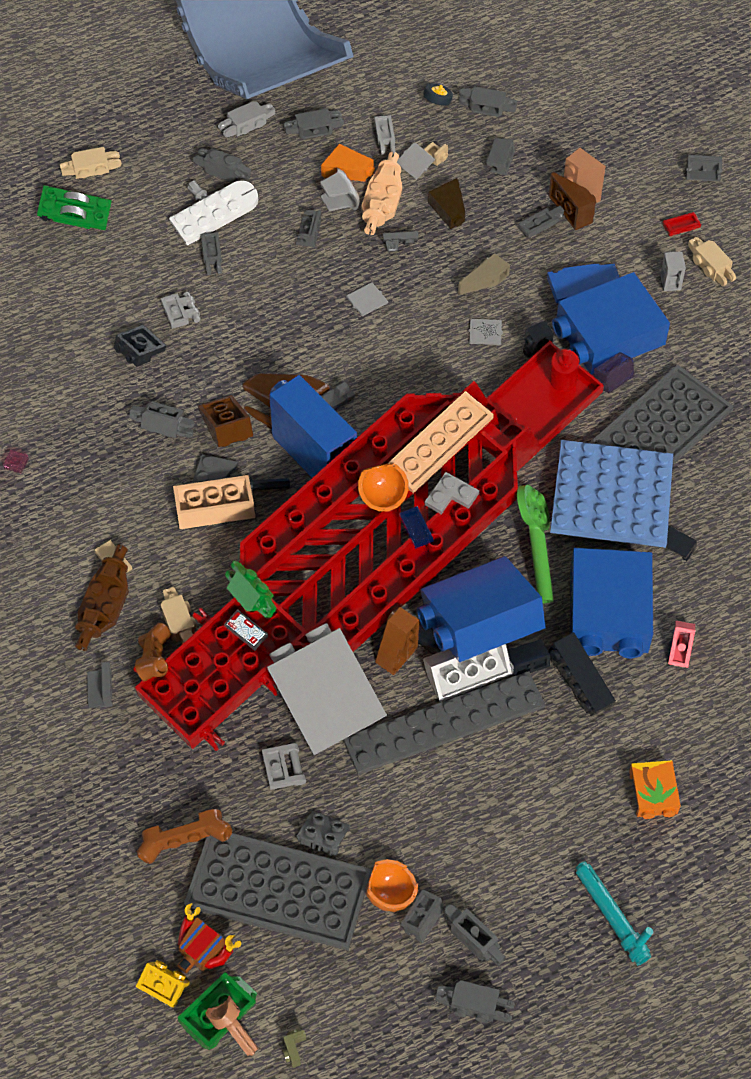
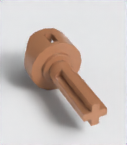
M228 996V999L223 1004L208 1008L206 1016L214 1027L218 1030L226 1027L246 1055H254L258 1047L236 1019L240 1009L232 998Z

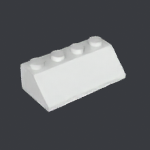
M506 644L460 663L449 649L423 659L427 676L439 702L512 675Z

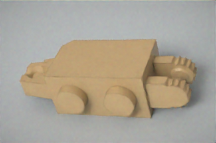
M104 147L74 152L71 155L72 160L61 163L60 168L62 176L75 175L76 179L109 173V170L121 167L122 163L119 160V152H105Z
M698 237L689 241L688 246L693 252V261L703 269L707 277H710L713 281L716 280L721 286L727 285V279L731 282L736 280V275L731 269L732 260L714 241L708 240L703 242Z

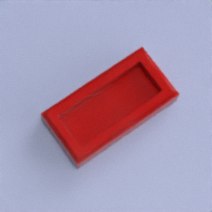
M695 212L663 220L662 222L669 236L701 228V223Z

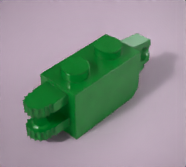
M234 560L231 563V567L235 572L227 570L225 576L230 581L227 589L246 611H258L266 618L272 617L277 608L271 600L274 595L269 590V587L257 577L255 571L246 569L241 563Z

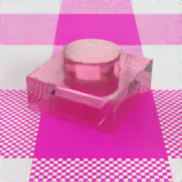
M10 450L3 463L4 469L21 474L29 457L26 454Z

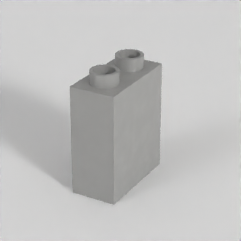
M327 623L306 634L310 643L306 647L295 651L293 645L289 643L270 653L269 655L274 664L267 667L314 755L387 716L341 629L339 628L331 632Z

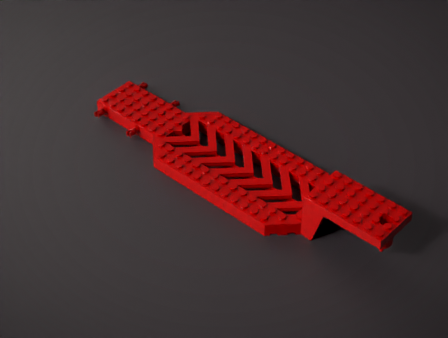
M549 341L487 398L475 381L461 393H453V395H441V393L415 395V393L403 396L240 542L239 563L246 569L255 571L257 577L269 587L274 596H289L280 605L271 599L277 608L272 617L266 618L258 611H246L235 597L212 618L202 608H199L201 616L194 612L193 618L202 627L166 659L168 664L166 675L152 677L145 682L142 680L135 687L138 696L192 750L205 739L215 751H218V746L214 741L221 746L225 743L213 731L262 685H265L273 695H278L277 690L274 688L278 689L267 668L274 664L269 655L270 653L289 643L293 645L295 651L310 644L306 634L326 623L331 632L339 628L341 629L351 650L354 652L387 621L388 616L393 611L396 612L399 607L408 602L517 500V471L602 394L604 385L579 365V358L575 352L567 349L560 350ZM466 391L494 414L493 419L460 449L462 450L468 445V485L479 490V495L469 509L451 500L442 514L437 512L428 521V507L425 505V501L428 498V480L414 493L409 490L401 504L414 494V535L401 546V504L398 508L391 511H377L370 508L367 504H351L360 496L358 481L361 473L365 469L388 464ZM482 447L496 458L483 471ZM455 455L439 469L441 470L442 477L445 472L455 477ZM387 519V559L373 571V530ZM332 520H372L363 529H323ZM304 545H345L336 554L294 555ZM359 545V585L345 597L346 555ZM317 570L307 580H267L276 571ZM331 570V611L317 623V581ZM301 596H303L302 626L289 615V607ZM237 610L268 634V637L255 651L224 625Z

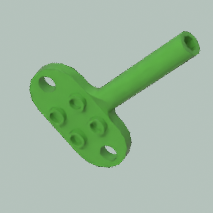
M530 485L519 486L517 501L521 516L530 529L529 536L536 590L542 597V603H550L554 600L544 533L550 526L548 506L543 494Z

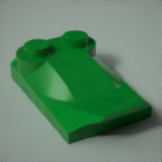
M224 972L177 1017L184 1030L207 1050L216 1047L220 1039L228 1032L226 1027L219 1030L214 1027L206 1016L208 1008L223 1004L228 999V996H230L240 1009V1013L236 1018L239 1021L256 1004L257 992L240 976H229Z

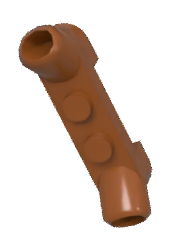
M157 623L148 633L138 638V643L143 649V656L135 661V668L139 677L144 682L152 677H162L168 672V664L162 657V646L171 638V632L164 623Z
M217 809L198 813L199 821L170 830L162 831L159 825L142 832L143 843L136 851L137 856L145 863L151 864L162 850L177 848L189 842H197L208 836L224 842L230 838L232 827L229 823L223 821L222 812Z

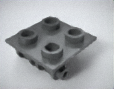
M312 811L297 834L298 841L302 845L312 847V849H315L318 845L319 852L323 847L324 853L330 856H337L339 852L338 847L351 825Z

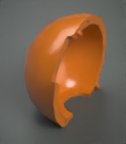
M389 463L365 469L358 481V491L363 502L370 508L377 511H391L398 508L405 500L409 491V483L405 472L397 464Z
M386 859L375 862L367 884L366 896L374 906L383 911L396 912L405 909L414 901L418 893V883L414 875L407 869L406 865L399 861Z

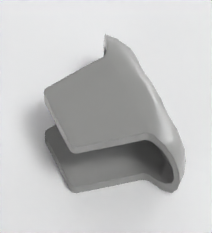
M337 168L336 174L321 181V187L325 191V194L321 195V199L329 211L347 207L357 210L360 201L359 195L343 170Z

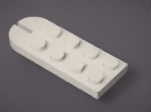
M236 181L175 214L169 220L185 244L189 245L201 239V234L211 233L253 210L258 204V193L251 183Z

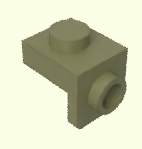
M296 1029L288 1032L287 1036L283 1037L286 1049H283L282 1052L286 1063L291 1062L292 1068L301 1065L295 1044L306 1040L305 1031Z

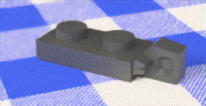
M561 206L553 210L546 208L520 222L518 228L529 239L559 222V219L564 217V209Z

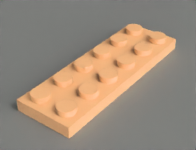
M465 391L389 463L397 464L405 472L409 483V490L414 493L493 419L494 414Z

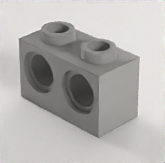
M682 252L664 254L660 273L663 291H676L682 288L686 270Z

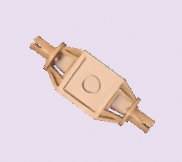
M390 152L388 159L379 163L378 170L369 181L361 205L362 218L367 223L364 231L368 235L370 229L372 230L371 235H374L376 227L385 224V221L395 216L402 194L401 167L397 163L399 155L396 152L393 157V152Z

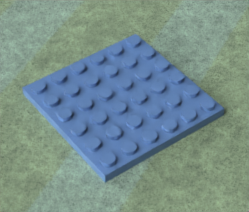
M561 440L550 533L666 548L673 454Z

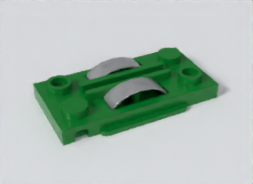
M43 186L37 216H48L47 218L52 219L54 222L76 227L106 230L112 200Z

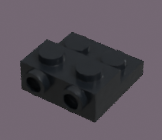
M141 325L117 334L114 349L117 353H122L129 364L133 363L138 367L150 362L152 356L164 352L166 345L148 328Z

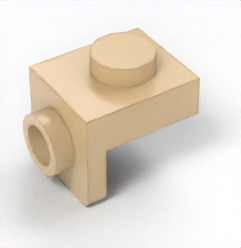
M432 142L424 149L435 158L433 164L436 166L444 162L448 157V145L446 144L439 147Z

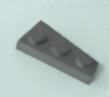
M202 454L192 483L228 478L230 473L238 466V462Z

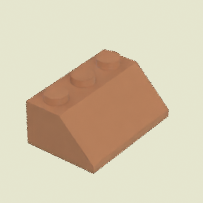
M579 148L566 158L564 178L586 188L595 196L596 203L601 200L606 166Z

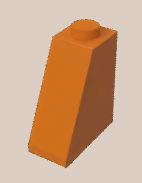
M341 144L333 150L321 165V176L324 178L336 174L337 168L346 173L350 180L365 182L375 171L373 159Z

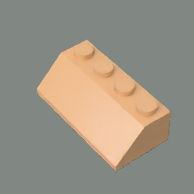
M249 475L173 486L180 529L255 518Z

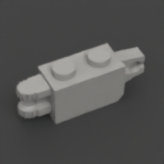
M253 101L227 112V119L220 122L218 127L221 131L224 130L223 135L225 137L233 135L238 137L265 125L266 119L275 115V108L271 103L260 106L258 102Z

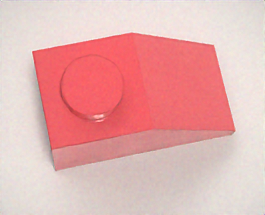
M675 621L668 664L688 668L695 635V624Z

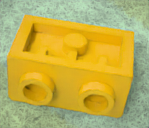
M156 960L146 964L136 987L173 1008L176 1006L184 988L189 986L190 981L185 979L186 975L179 971L172 972L167 969L165 963Z

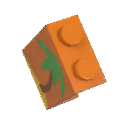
M672 760L632 763L629 774L630 779L634 780L638 803L637 817L651 819L657 815L673 817L678 814L681 805Z

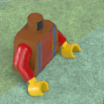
M192 903L185 907V914L187 916L183 919L178 938L179 951L184 958L177 966L186 974L194 965L201 971L224 965L233 953V948L241 946V941H236L233 945L232 940L235 938V935H230L224 939L198 917L194 919V916L200 913V907H196L195 912L192 913Z

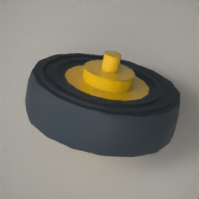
M436 83L427 84L423 92L424 97L428 101L441 106L449 105L453 99V93L450 89Z

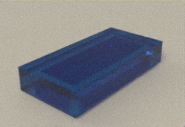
M418 506L399 513L415 549L433 542V537Z

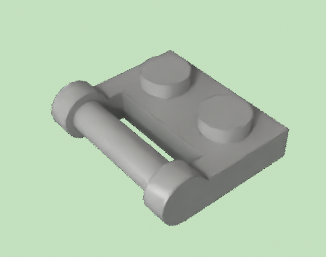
M293 743L262 750L270 790L291 785L298 786L307 782L301 769L298 744ZM284 754H290L295 776L289 777Z

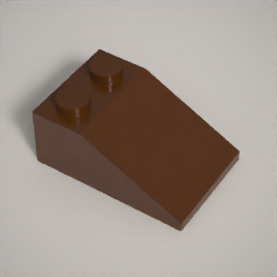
M554 172L551 173L548 197L556 207L561 206L564 209L563 215L574 230L593 223L596 205L595 196L586 188Z
M232 395L198 405L202 418L218 447H226L231 443L245 441L253 437L250 417Z

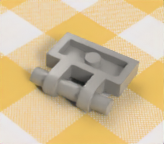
M185 292L183 298H179L178 293L161 298L162 306L172 329L189 324L188 318H192L195 323L201 320L199 317L200 312L194 305L195 300L189 292ZM183 306H187L189 309L184 310Z

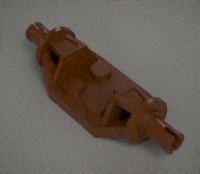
M116 545L112 557L103 558L102 566L90 581L78 610V622L75 625L76 630L81 633L75 644V647L79 650H82L83 647V651H87L92 637H101L103 632L112 628L117 623L129 593L126 574L128 566L123 562L128 549L123 545L121 549V545ZM97 621L101 622L98 627L95 626Z

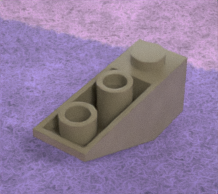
M494 253L491 257L486 258L480 266L475 267L468 276L463 277L459 281L458 294L461 295L498 285L509 276L510 264Z

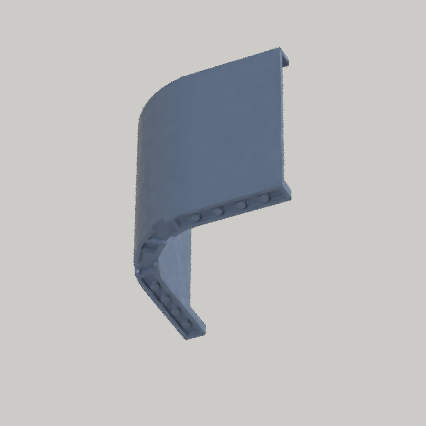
M175 0L178 5L176 8L178 15L181 16L183 21L181 23L184 32H187L197 55L199 65H203L216 86L245 99L354 57L349 40L323 33L315 26L309 25V19L304 10H300L296 3L298 0Z

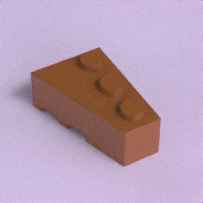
M401 607L388 616L387 625L375 661L376 664L392 675L398 672L418 649L419 619Z

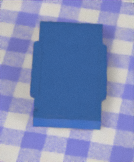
M615 264L567 267L557 273H547V279L556 304L563 299L620 278Z

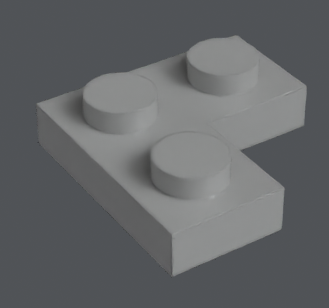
M445 472L426 499L425 505L440 514L444 512L451 500L469 509L479 495V490Z

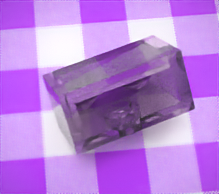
M619 352L594 369L595 378L604 385L603 391L610 393L635 376L633 358Z

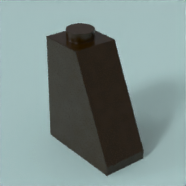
M457 178L428 192V204L450 229L459 227L465 222V207Z

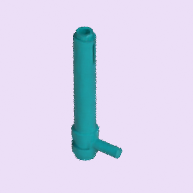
M586 862L580 863L575 868L577 876L621 940L623 949L628 951L631 961L635 962L637 966L648 961L651 958V954L649 953L650 949L645 943L652 936L653 929L647 927L641 935L638 932L636 933L592 866Z

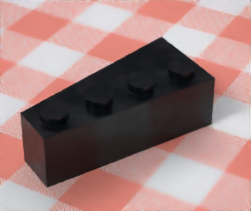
M574 632L555 642L548 651L551 662L580 700L586 713H589L592 717L615 703V698Z

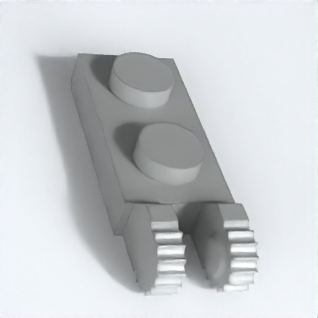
M391 115L374 117L381 155L386 153L384 145L389 144L390 152L394 154L395 136Z

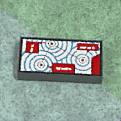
M239 610L224 624L228 630L254 651L268 637L264 630Z

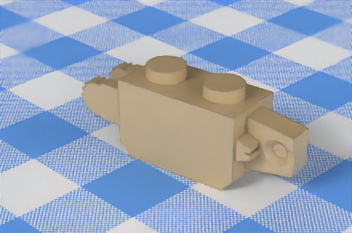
M171 587L163 590L165 600L161 603L162 615L171 632V639L176 642L181 641L183 644L195 633V628L198 627L196 620L190 617L189 612H191L189 602L184 601L183 596L178 595L175 588Z

